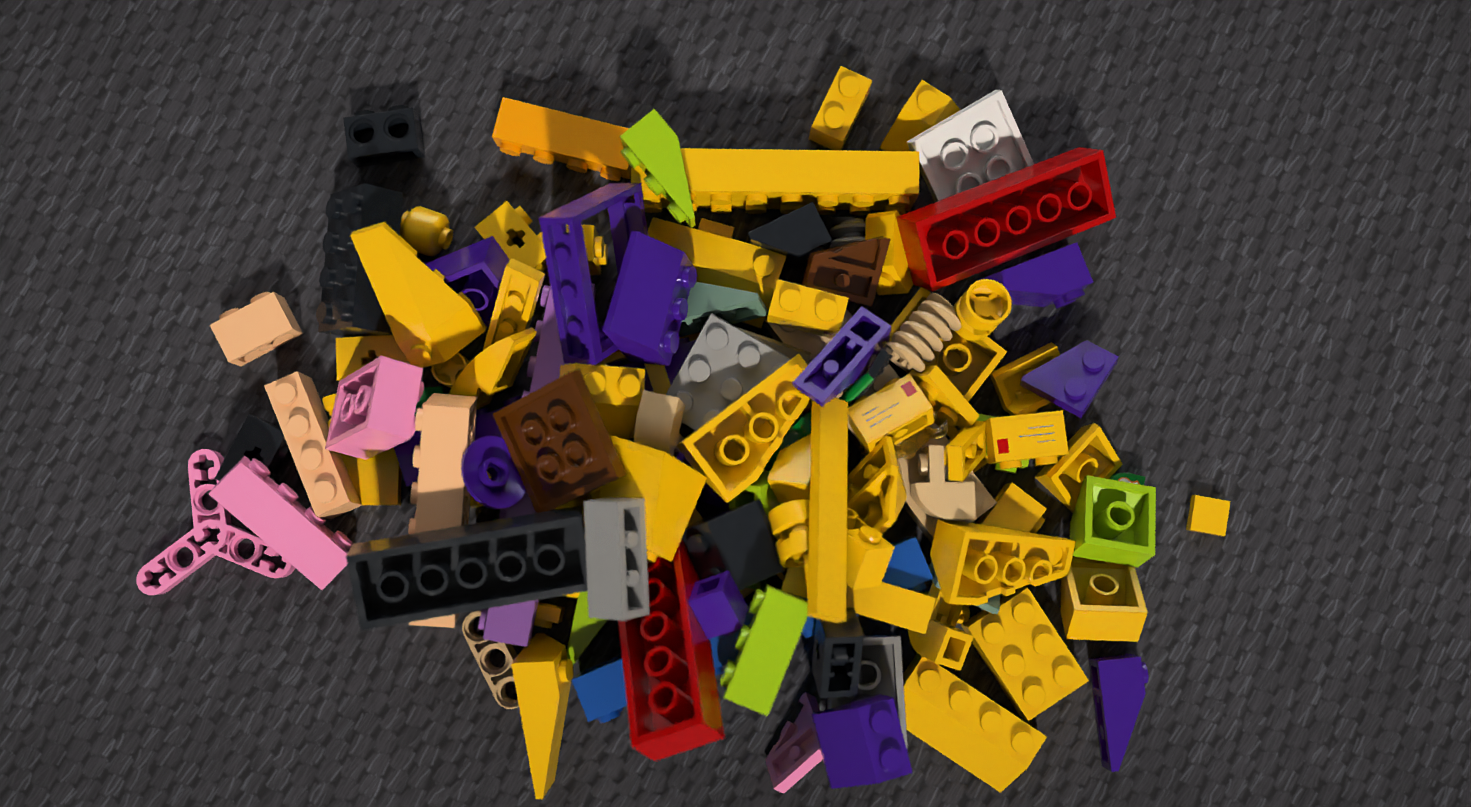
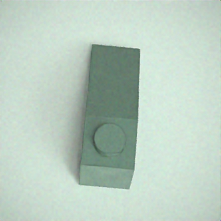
M696 281L695 286L690 289L687 300V317L685 320H682L678 335L683 337L701 332L711 314L730 324H736L768 316V309L758 293Z

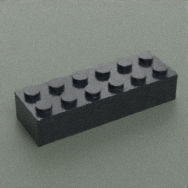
M581 506L355 543L346 555L361 631L587 591L585 529Z

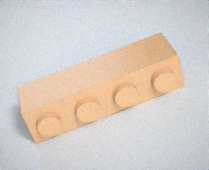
M296 371L265 385L264 387L316 517L331 520L362 506L341 454L325 449L329 432L327 424L329 419L312 378Z

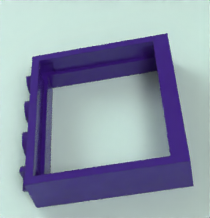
M609 183L539 217L564 363L596 365L618 350L617 346L603 332L604 326L598 329L581 221L608 208L617 273L619 275L631 231H638L648 235L641 183ZM566 224H568L569 232L566 230Z

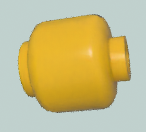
M416 206L411 211L404 212L401 217L400 236L418 253L434 257L442 249H448L453 239V230L449 229V220L446 215L425 207Z

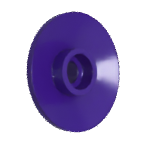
M484 436L473 441L467 447L462 457L461 474L471 496L483 506L491 509H506L518 503L524 496L526 489L504 439L498 436Z

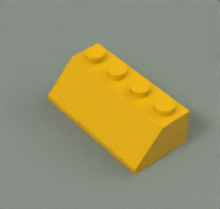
M916 653L903 673L906 730L1000 793L1029 767L1047 736L969 684Z

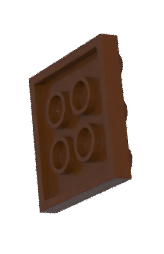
M580 369L561 376L493 413L536 513L551 511L627 475Z

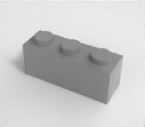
M608 497L585 500L584 521L589 617L624 621L649 615L645 498Z

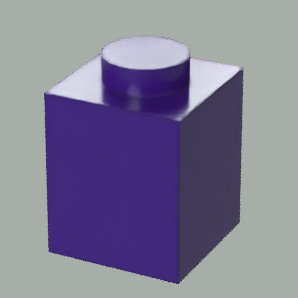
M729 571L695 582L688 600L708 639L720 635L723 637L731 636L743 627L748 607Z

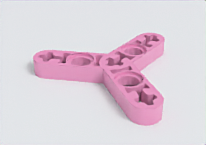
M200 449L194 452L188 460L194 528L139 570L136 577L137 586L144 594L160 595L170 591L216 555L270 578L287 577L295 570V567L282 557V561L286 562V566L275 571V564L273 562L260 559L263 554L269 556H279L280 554L256 534L231 523V513L218 503L217 507L210 511L203 506L202 497L207 491L212 490L215 485H200V481H208V478L216 480L215 476L224 461V457L219 452ZM206 457L208 460L214 461V467L208 468V477L206 470H200L199 467L200 463L205 462ZM209 528L220 529L221 532L217 535L218 543L216 541H209L200 547L193 541L194 538L196 542H203L211 535L208 530ZM246 538L250 539L255 546L254 554L248 559L242 558L238 553L239 543ZM183 547H188L193 552V561L187 567H182L177 561L178 551ZM168 567L173 571L160 577L159 583L161 586L150 585L149 582L153 579L151 572L160 573Z

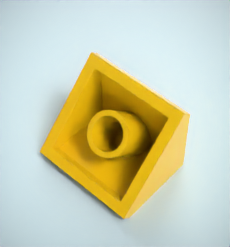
M1096 423L1081 427L1067 442L1069 454L1057 457L1058 463L1046 465L1035 476L1072 513L1074 512L1086 475L1109 479L1123 465L1101 427Z

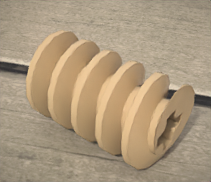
M930 293L927 301H923L920 304L918 311H914L911 314L909 321L904 322L900 327V331L895 332L891 337V342H886L884 346L888 345L893 350V357L890 361L904 370L912 368L917 372H922L925 369V365L921 359L931 362L935 358L931 349L940 352L944 347L940 339L950 341L953 336L949 329L958 331L962 325L957 318L953 306L939 294Z

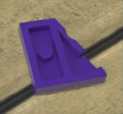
M1086 340L1025 374L1021 379L1020 386L1082 418L1117 364L1119 356Z

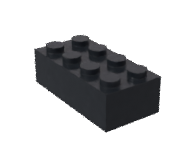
M364 183L330 195L326 205L328 228L323 239L325 261L319 278V283L322 287L321 303L316 311L319 333L344 337L377 336L392 333L350 235L353 231L385 222L400 235L403 204L402 192Z

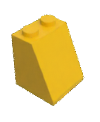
M609 435L627 475L602 486L599 499L608 497L645 498L647 560L655 563L658 556L672 561L707 477L664 451Z

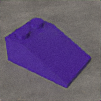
M1077 242L982 278L995 280L1002 284L1009 292L1012 304L1046 307L1054 303L1056 309L1075 302L1077 298L1084 296L1085 292L1083 289L1093 283Z

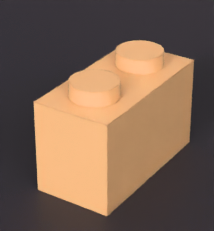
M275 292L260 293L250 300L251 304L241 309L234 308L225 311L219 316L220 320L210 325L229 363L243 366L303 334L284 297Z

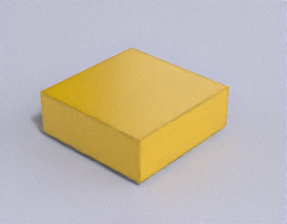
M1191 495L1186 530L1225 536L1231 501Z

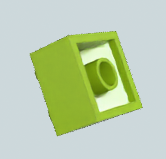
M1086 475L1070 522V539L1076 541L1073 556L1132 567H1139L1155 556L1156 487Z

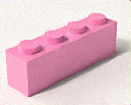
M244 456L213 487L209 495L318 588L323 590L347 566L346 555L353 543L342 532L337 530L333 533L324 525L326 522L325 518L316 517L312 507L306 509L296 501L298 495L292 488L285 483L278 485L268 476L271 473L270 470L262 462L255 458L250 461Z

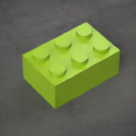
M766 584L763 591L759 589L755 591L748 609L750 613L754 614L750 625L743 624L734 644V649L739 650L735 662L728 659L720 678V686L724 687L725 699L768 716L807 620L808 601Z

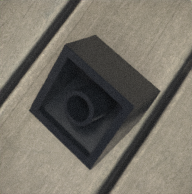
M811 202L748 232L747 243L785 255L784 266L797 270L803 266L805 269L807 268L810 253L829 249L832 239L814 203Z
M760 499L704 517L686 527L682 536L699 580L729 571L740 591L788 569L780 564L776 549L777 539L772 533L770 522Z

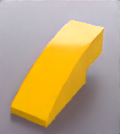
M532 327L497 341L481 351L466 365L457 377L449 394L478 397L477 409L490 404L495 393L513 385L537 331Z

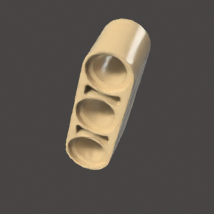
M482 610L471 612L465 617L462 624L464 637L498 704L505 709L518 708V700L509 698L505 691L506 684L510 681L514 682L511 663L518 655L512 644L484 640L482 635L477 634L474 629V621L481 615ZM493 649H499L505 654L506 662L502 668L495 667L490 662L489 657Z

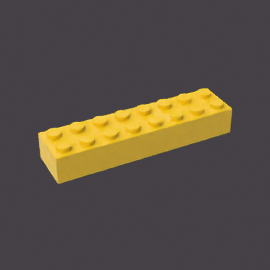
M680 148L694 213L697 212V208H711V212L717 214L731 213L732 209H746V213L764 214L766 209H780V213L788 214L813 202L819 215H832L836 213V210H850V214L856 216L868 215L870 210L884 212L898 210L901 216L905 214V211L911 210L919 195V151ZM639 165L635 168L631 167V183H641L645 212H662V208H667L670 202L662 193L656 196L644 181L647 175Z

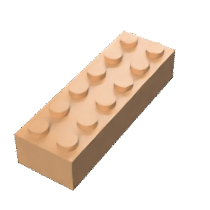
M433 393L426 402H423L422 408L417 409L415 430L421 431L420 444L415 445L413 467L419 468L417 482L412 483L410 498L411 504H417L415 518H411L409 522L408 535L469 524L471 494L468 492L462 479L461 462L465 450L475 441L478 397ZM459 614L409 622V625L454 628Z

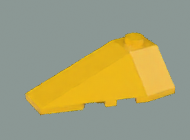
M652 218L648 229V236L684 251L696 268L697 282L758 293L767 309L769 308L777 279L780 277L786 259L785 255L750 243L662 219ZM765 317L742 323L761 329Z
M800 354L794 356L676 445L693 469L707 477L706 483L726 503L759 478L765 465L779 448L783 438L811 399L793 386V381L808 366Z
M938 519L930 557L945 602L948 604L981 605L987 603L988 598L1000 594L1008 596L1014 594L1015 589L1027 585L1036 587L1068 576L1076 541L970 522Z
M536 633L531 639V644L524 647L512 661L511 666L536 799H543L555 781L574 670L572 661L567 657L565 645L544 633Z

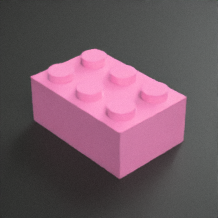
M380 356L339 381L325 449L367 460L409 440L416 431V405L424 391V383L421 381L423 368Z

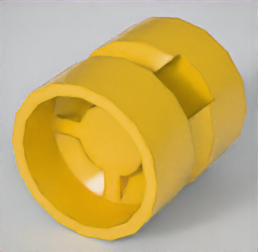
M990 279L977 280L970 285L953 306L957 318L962 325L956 333L966 340L972 341L982 340L990 335L1007 318L1011 311L1012 300L1006 288L997 281Z
M809 499L789 501L769 511L768 518L772 533L775 537L780 538L776 543V549L782 567L797 568L808 565Z

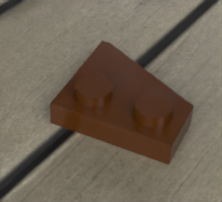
M880 236L810 253L802 286L849 298L848 301L872 306L891 239Z

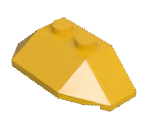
M887 435L847 476V507L856 511L862 521L868 526L879 530L882 534L896 521L907 499L906 487L893 439Z

